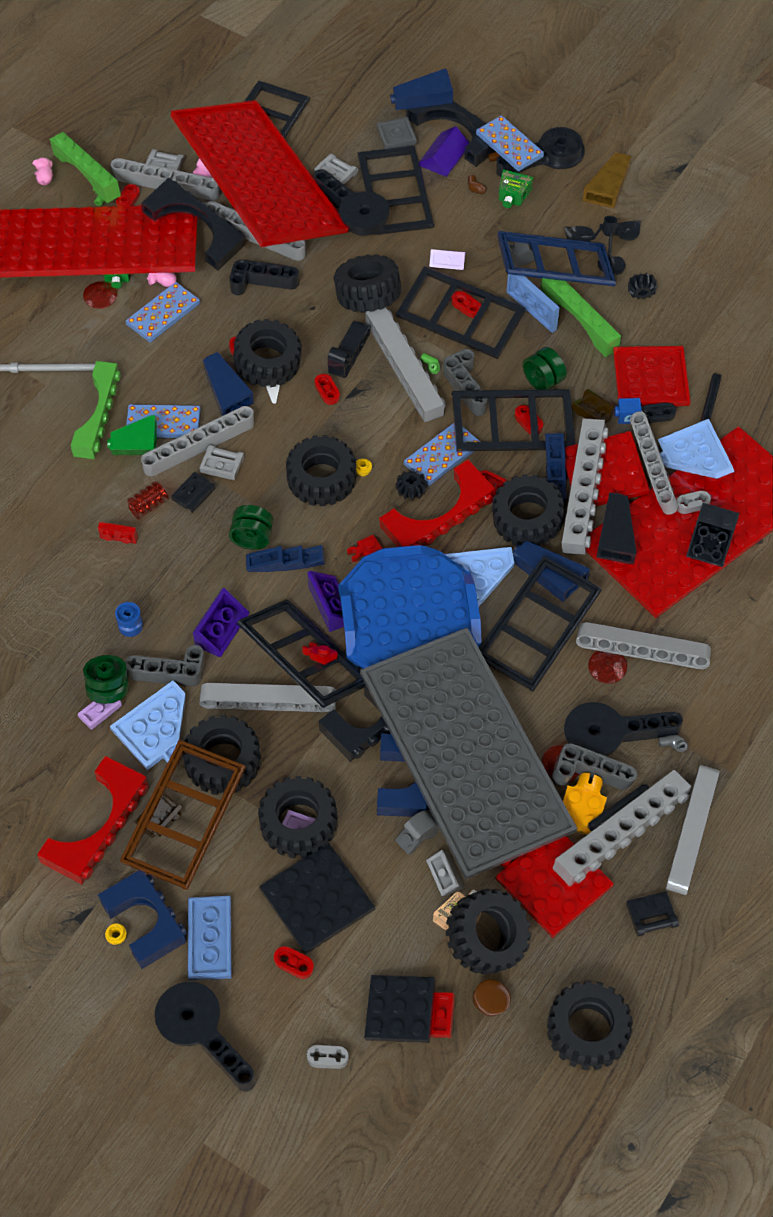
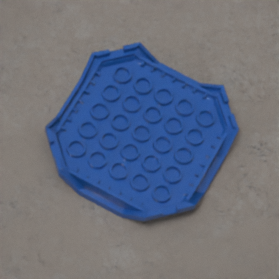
M422 545L381 549L363 557L338 585L345 632L346 657L358 667L360 666L364 669L465 628H468L478 648L482 644L479 607L472 575L439 550Z

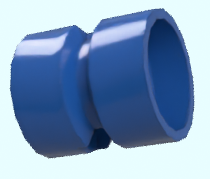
M133 602L120 604L115 611L120 633L126 637L138 635L143 629L140 608Z

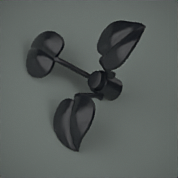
M608 215L604 217L603 224H600L595 234L591 228L585 226H565L564 230L568 239L587 242L595 240L602 230L605 236H609L608 259L613 275H620L625 270V261L619 256H611L612 235H619L622 240H635L640 234L641 221L617 223L615 216ZM598 260L597 266L603 272L600 260Z

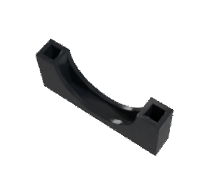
M454 101L448 104L406 109V117L416 126L427 121L441 119L450 120L465 127L471 134L472 139L465 147L464 159L475 167L488 159V154L496 152L476 134L477 129L487 123Z
M169 177L141 202L142 212L154 222L164 215L178 212L192 214L203 220L213 235V241L205 252V261L217 271L245 246V236L242 231L235 229L229 221L222 219L216 211L209 209L203 201L196 199L190 191H186L177 181H173Z

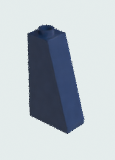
M447 68L394 86L393 94H390L391 104H394L396 110L453 103V89Z
M218 352L203 359L204 372L221 416L243 406L249 407L254 404L253 392Z
M525 541L513 550L514 564L529 576L544 555L588 580L589 568L531 542ZM545 568L537 580L540 585L562 602L579 588L576 584L548 568Z

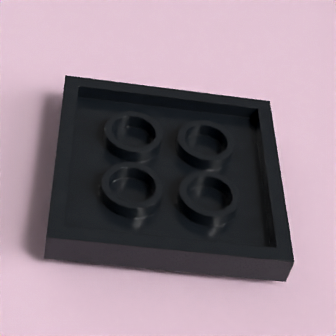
M371 975L364 1033L365 1040L430 1043L435 977Z

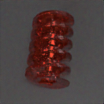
M153 481L151 486L147 485L145 490L141 489L139 494L136 493L133 498H128V508L133 516L140 520L139 513L145 516V509L151 512V505L157 508L158 504L156 501L163 504L162 497H165L167 500L169 497L162 485Z

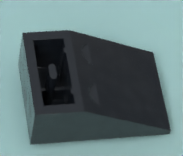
M703 503L686 557L723 568L740 513Z

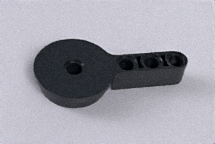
M551 128L541 136L537 143H534L544 152L542 158L517 171L502 156H498L496 160V174L502 177L503 170L519 173L538 165H546L554 169L575 167L583 160L585 154L582 138L576 131L570 128Z
M324 169L314 172V180L329 201L339 208L340 218L349 227L350 232L357 235H371L377 233L385 226L390 210L389 204L384 197L374 192H353Z
M589 702L577 706L568 714L564 724V735L568 744H575L607 757L621 745L622 741L631 742L678 735L681 731L683 718L677 712L623 717L606 704ZM672 722V723H676L677 725L672 726V725H670L669 723ZM649 725H655L657 728H652ZM630 727H635L637 730H631ZM590 732H596L598 734L592 735L590 734Z
M182 982L166 990L158 1000L155 1008V1023L160 1034L167 1041L176 1045H201L206 1054L238 1089L244 1092L252 1090L256 1084L253 1069L217 1030L220 1020V1005L213 991L197 982ZM184 1012L186 1014H193V1017L189 1020H185ZM215 1044L222 1045L219 1050L211 1049ZM228 1060H236V1063L232 1066L225 1065ZM243 1075L251 1076L246 1082L240 1081Z

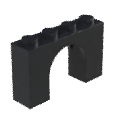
M365 685L364 696L378 709ZM334 709L319 720V730L350 762L355 758H360L370 746L374 747L380 741L381 734H391L382 715L376 724L368 728H355L349 725Z

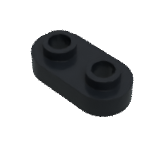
M671 403L650 404L643 406L641 409L649 423L671 421L676 415V407Z

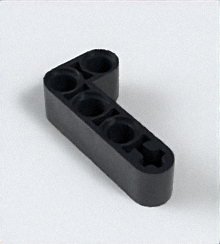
M237 260L233 264L229 277L230 290L234 295H242L246 291L247 284L293 290L299 286V271L292 266Z
M355 320L352 322L339 347H332L329 351L328 373L342 378L348 376L370 335V325Z

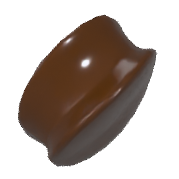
M489 979L478 984L473 993V1003L482 1014L497 1016L509 1008L511 995L506 986L501 982Z

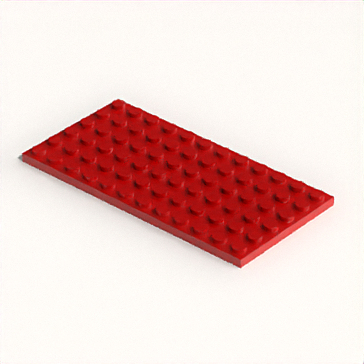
M257 100L171 111V118L260 247L348 232L349 227L342 222L340 214Z
M142 205L0 210V278L195 272L198 217L178 212L164 215L154 222L142 212Z
M739 426L720 439L734 472L717 479L677 470L668 476L676 500L681 495L705 491L711 496L710 505L740 513L723 568L773 531V456ZM652 488L649 490L650 494L642 495L629 504L636 545L634 565L596 558L603 524L589 533L591 543L590 548H586V552L653 617L658 618L723 568L686 557L700 511L687 514L676 511L670 515L665 514Z

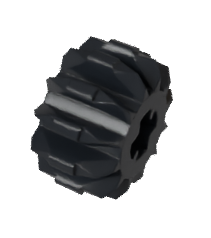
M648 272L645 274L640 273L639 275L634 274L633 277L629 278L628 291L632 298L636 297L639 300L640 298H651V295L656 294L657 281Z
M410 469L408 473L403 471L402 475H398L396 489L399 496L403 495L405 500L409 497L413 501L414 497L420 499L421 494H425L427 481L424 474H419L418 470L412 472Z

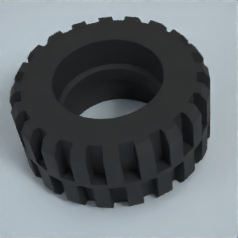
M378 254L357 256L354 259L347 260L346 263L343 262L334 274L337 300L345 309H351L353 312L360 311L361 313H366V311L374 312L378 309H384L386 306L392 305L401 294L402 287L398 265L387 256H379Z
M259 319L255 320L253 324L250 322L245 325V328L240 329L239 334L235 338L233 362L237 372L240 375L242 374V378L246 381L250 380L251 384H259L260 387H276L277 384L279 386L285 384L286 381H290L297 374L300 366L302 351L300 338L292 328L289 329L287 324H281L277 320L269 321L270 319H264V321H260ZM259 348H271L278 351L281 356L266 359L256 355L253 351Z
M316 435L312 436L311 439L305 438L302 440V443L298 442L294 449L290 450L289 457L286 459L288 487L295 497H299L300 501L304 503L309 502V505L315 506V504H320V506H325V504H336V501L344 500L345 495L348 496L356 484L355 456L351 448L347 447V444L343 441L339 442L338 438H328V435H323V437ZM318 464L330 465L337 470L327 477H314L306 472L310 467Z
M525 474L519 478L518 476L513 477L510 482L508 480L505 481L503 488L499 487L496 495L493 497L494 527L497 528V533L503 536L505 541H512V545L515 546L522 545L525 541L538 546L542 542L546 544L549 542V538L553 539L557 535V531H560L562 527L564 503L560 490L557 489L553 482L549 483L548 479L544 477L541 479L538 475L528 476V474ZM527 502L536 503L545 510L539 517L529 520L520 519L513 515L511 511L517 505Z
M220 715L219 718L211 716L207 721L203 719L198 722V727L193 726L190 729V735H186L184 742L207 751L218 744H230L237 747L241 753L235 762L243 764L246 768L235 789V793L241 791L242 786L247 787L251 784L250 779H255L257 770L260 769L261 753L258 736L255 735L252 727H248L247 722L244 720L239 722L238 717L231 716V718H227V715ZM184 752L183 760L188 777L192 779V783L196 787L200 785L201 790L204 792L210 790L213 795H218L219 792L224 794L234 772L220 766L211 765L203 759Z
M295 776L296 779L287 777L284 778V782L280 783L277 781L274 783L273 789L268 788L265 792V797L261 798L260 808H258L260 830L262 831V837L268 842V846L272 850L277 848L278 854L283 856L287 853L289 858L301 855V858H305L307 854L317 853L319 848H324L328 845V841L333 840L334 832L337 831L338 820L336 801L332 797L331 791L328 788L324 789V784L320 781L315 783L311 777L302 779V776ZM294 805L308 806L318 815L311 825L302 829H291L284 826L279 821V817L284 810Z
M483 889L461 898L457 905L452 907L450 911L452 916L447 917L446 924L449 925V929L445 930L446 937L449 936L450 940L447 944L449 949L452 948L454 951L453 957L456 960L460 959V965L464 968L470 967L469 970L474 973L491 974L512 968L516 965V962H520L524 958L523 953L527 952L529 948L527 941L531 940V932H528V928L531 925L530 921L526 920L525 915L527 913L525 909L520 908L521 903L517 899H511V894L507 892L502 893L499 889ZM481 912L491 915L500 928L501 939L495 951L484 947L478 939L476 921Z
M584 980L583 985L575 982L572 983L570 989L565 987L561 990V994L555 997L547 1020L548 1039L552 1040L551 1047L554 1052L559 1051V1058L563 1061L567 1058L570 1060L569 1065L576 1067V1064L582 1065L581 1070H588L589 1066H593L594 1070H599L604 1064L606 1067L612 1065L614 1060H618L622 1056L623 1051L626 1050L632 1033L633 1019L629 1015L631 1011L629 1005L623 1004L624 997L621 994H614L615 989L611 986L608 989L603 987L604 983L597 981V985L591 984V980ZM582 1009L595 1010L606 1018L610 1026V1032L606 1038L600 1041L589 1042L582 1040L571 1030L569 1026L570 1016Z

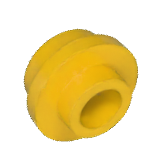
M358 459L356 461V473L358 475L366 476L371 472L372 464L368 459Z
M112 924L105 932L106 940L113 945L121 944L127 936L126 929L121 924ZM114 933H120L119 937H113Z

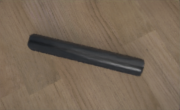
M712 374L700 422L707 419L711 420L722 378L721 374Z
M647 784L639 786L588 823L589 830L591 832L647 791L649 786Z

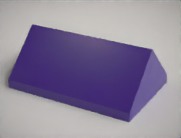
M456 126L443 131L419 161V165L447 177L465 153V147L469 142Z
M309 571L307 573L308 588L329 632L343 628L341 600L338 591L339 582L336 576Z
M225 588L221 589L193 631L195 645L202 647L204 651L217 657L222 656L239 630L238 620L247 617L250 613Z

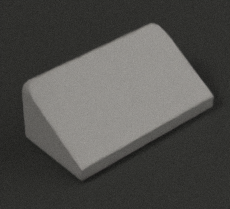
M441 850L426 860L442 896L465 888L449 852Z

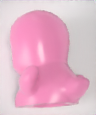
M47 158L34 160L32 164L38 170L34 173L37 182L41 185H48L53 176L51 169L53 166L52 161Z
M149 273L147 280L150 285L158 282L168 288L176 282L177 278L175 273Z

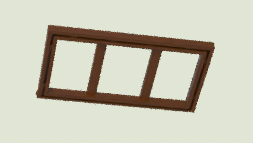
M179 740L125 848L120 863L171 883L183 890H188L246 766ZM184 752L234 772L221 800L170 780ZM166 788L216 807L215 813L201 841L150 821ZM146 829L197 849L184 878L133 858Z

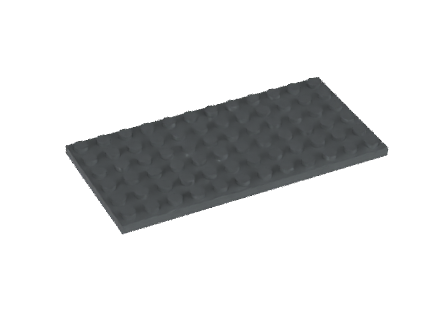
M468 628L360 670V674L465 880L577 831L573 819Z

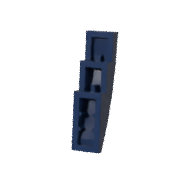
M545 434L546 479L549 480V483L553 482L557 486V489L562 494L563 503L566 504L564 434Z
M302 545L288 549L278 546L246 554V569L248 572L289 571L325 565V554L322 545L304 549Z

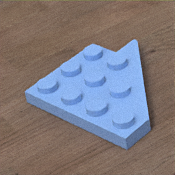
M709 419L658 439L663 451L660 454L664 466L667 468L716 479L734 472L733 466Z
M511 547L445 554L471 573L475 583L478 607L514 567Z
M174 681L168 683L110 726L112 732L146 770L162 759L168 763L180 740L186 695Z

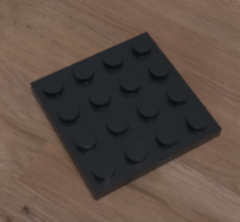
M329 843L324 848H319L317 853H311L259 886L260 891L305 955L375 910L372 901Z

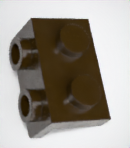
M589 389L584 391L581 399L573 402L571 405L572 410L578 416L585 419L605 420V424L610 421L615 410L613 404Z
M164 793L150 821L166 827L170 820L174 822L181 815L179 810L183 806L181 804L177 805ZM143 812L134 821L136 824H138ZM146 829L145 833L150 838H154L157 835L159 837L162 836L161 834L153 832L149 829Z

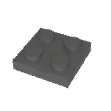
M408 117L377 123V130L384 149L416 144V137Z

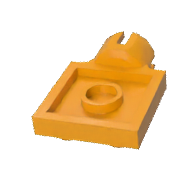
M581 773L575 787L567 786L563 803L577 827L576 832L586 835L591 833L588 823L603 813L607 797L600 794L603 784L602 778L594 774L592 784H590L589 777L591 773Z

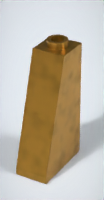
M615 152L585 186L582 201L614 209L630 168L631 156Z

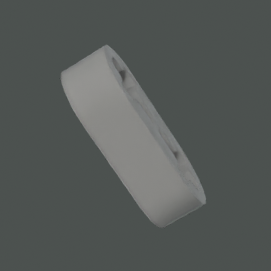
M705 491L681 495L677 498V511L682 514L700 511L703 503L710 504L711 496Z
M314 1045L307 1051V1061L309 1065L315 1068L341 1069L348 1064V1052L340 1046ZM315 1052H319L320 1056L326 1057H319L318 1061H314V1057L311 1056H314ZM337 1053H341V1056L345 1058H342L340 1062H336V1058L329 1057H336Z

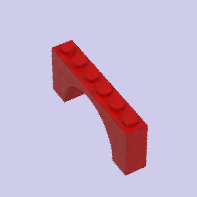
M466 460L453 469L454 479L459 485L461 493L457 503L449 512L431 520H415L403 516L393 508L379 518L380 528L397 547L429 545L440 535L446 534L455 525L461 524L470 515L476 514L485 505L491 504L495 495V488L469 460Z
M107 756L103 758L94 771L97 781L103 784L113 797L112 811L107 822L98 832L80 841L61 842L48 838L37 854L40 863L81 885L85 879L88 880L91 877L94 866L103 859L104 851L108 845L111 846L113 844L116 833L125 826L130 812L133 813L135 811L138 800L141 796H145L149 789L146 776Z

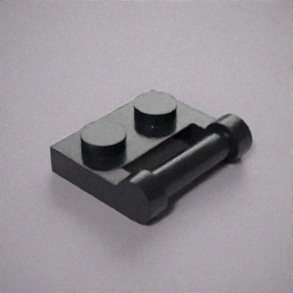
M667 891L626 902L638 937L650 931L667 927H679L678 918L674 913ZM667 915V919L643 925L640 922L643 920Z

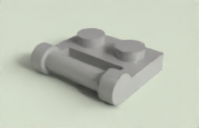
M152 149L146 164L179 171L181 165L184 164L185 156L182 154L162 153Z
M332 153L314 169V171L319 169L328 171L342 184H345L352 176L355 177L358 173L357 167L350 166L337 159Z
M209 445L200 465V472L235 480L241 463L244 461L245 453L231 452L216 448L214 445Z

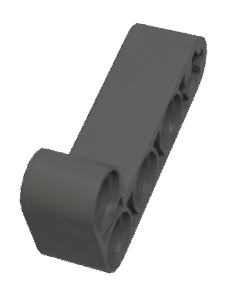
M463 349L444 359L443 375L455 391L482 390L469 373L474 368V352L472 350ZM487 398L462 399L474 415L481 416L486 413Z
M192 645L187 648L184 661L134 655L129 656L125 663L128 678L131 680L163 684L174 681L177 685L192 687L200 684L202 680L205 658L202 647Z
M571 743L566 744L562 748L552 773L553 781L561 786L569 782L574 772L578 774L591 773L589 778L593 779L595 774L602 778L604 784L620 790L630 788L637 777V772L632 766Z

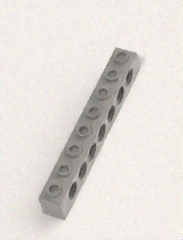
M582 420L562 538L563 553L585 555L586 548H590L591 536H589V531H593V520H591V517L595 516L596 505H594V500L598 499V489H596V486L601 481L599 469L603 468V458L601 456L605 454L606 450L604 438H608V428L605 427V420Z
M673 770L556 858L553 869L569 886L575 882L580 883L589 871L594 872L601 866V862L605 859L610 860L619 848H626L630 844L631 839L635 836L637 838L640 837L649 825H656L662 815H669L675 809V805L678 803L683 804L689 798L688 794L691 786ZM591 849L598 851V853L592 852ZM576 861H581L583 864H578Z

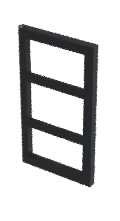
M258 80L244 102L255 101L261 91L299 102L291 116L262 107L268 116L287 121L280 132L285 139L310 101V98Z
M415 146L358 152L364 187L367 192H373L371 181L415 176L420 196L386 201L389 206L422 203L426 219L385 225L375 235L434 228ZM410 155L413 170L369 175L366 160Z
M424 266L398 309L396 317L498 359L525 313L526 308ZM428 276L450 285L430 321L407 312ZM457 288L485 299L464 335L436 324ZM491 302L515 312L495 348L471 339Z
M570 389L452 391L456 452L545 450V441H539L535 398H562L566 433L564 447L575 445ZM488 398L492 442H463L460 399ZM496 398H528L532 441L499 442Z
M543 555L480 646L479 650L488 666L534 692L602 589ZM545 568L590 592L575 616L530 591ZM525 597L570 622L552 650L507 625ZM502 631L546 656V659L531 680L487 654Z
M288 599L244 617L237 622V625L322 708L363 689L366 685L360 674L361 669L348 660L346 655ZM286 611L303 630L270 644L252 627L256 623ZM311 635L321 646L325 645L337 651V659L325 665L318 663L298 672L277 650ZM336 663H340L356 681L323 696L306 679Z

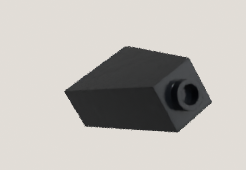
M609 492L596 558L634 565L636 545L628 496Z

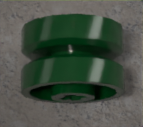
M550 347L541 348L535 355L527 357L522 364L526 379L536 390L551 389L554 385L564 381L567 376L563 360Z
M242 505L237 507L233 512L229 538L235 545L244 549H263L269 544L274 518L270 512L259 506Z
M101 655L90 659L85 664L83 674L86 695L91 701L109 704L122 700L129 691L127 667L121 658L114 655Z

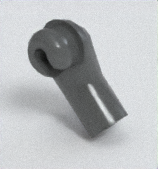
M678 735L658 738L660 747L671 746L679 752H684L688 748L687 742Z

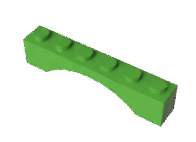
M64 132L50 139L53 154L62 163L69 162L74 165L87 178L96 193L106 203L121 196L118 181Z
M542 278L541 291L555 304L564 307L576 317L588 333L594 346L605 357L613 353V347L620 346L621 335L566 281Z
M96 361L92 377L94 386L99 393L98 405L91 418L74 433L71 443L73 457L95 459L96 453L100 451V439L104 437V425L108 423L109 419L108 411L112 409V398L117 392L116 384L121 378V372L118 371L117 363Z

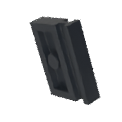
M193 472L172 494L171 498L172 501L193 513L216 487L214 483H210L203 476Z

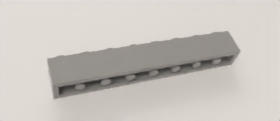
M386 307L374 312L366 311V324L371 326V333L424 423L444 416L445 401L442 397H439L437 387L432 385L428 372L423 370L420 359L417 360L413 347L408 345L405 334L402 335L398 322L393 320L392 312L387 310Z

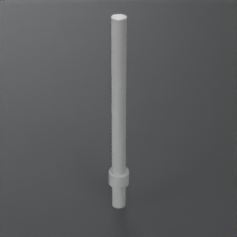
M11 362L10 364H0V371H11V373H19V371H93L95 364H19L18 362Z

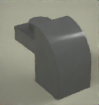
M508 241L514 267L527 265L534 260L530 244L520 242L513 244L511 241Z
M424 810L414 815L405 823V829L395 841L408 855H412L424 840L432 839L440 829L431 811Z

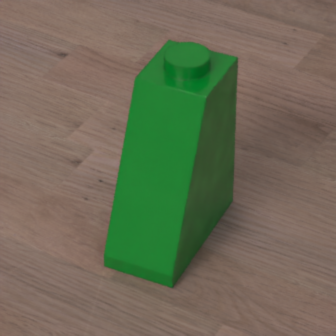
M150 415L112 431L110 438L107 439V448L110 449L112 455H144L155 449L157 443L156 416Z

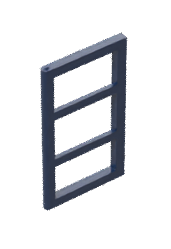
M498 231L497 233L506 274L605 286H615L616 284L603 243ZM508 241L530 244L537 269L514 267ZM538 245L566 248L573 274L545 271ZM573 249L597 252L604 277L581 275Z

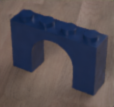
M381 734L380 761L405 762L392 735ZM416 782L404 789L378 788L377 815L413 817L421 811L430 810Z
M137 871L98 894V897L110 919L136 905L149 906L157 912L158 920L155 927L148 934L129 944L132 955L140 968L143 969L185 944L184 935L187 933L181 923L177 924L174 918L176 915L170 906L166 907L163 903L165 898L161 891L154 889L153 885L155 883L151 875H145L144 872Z

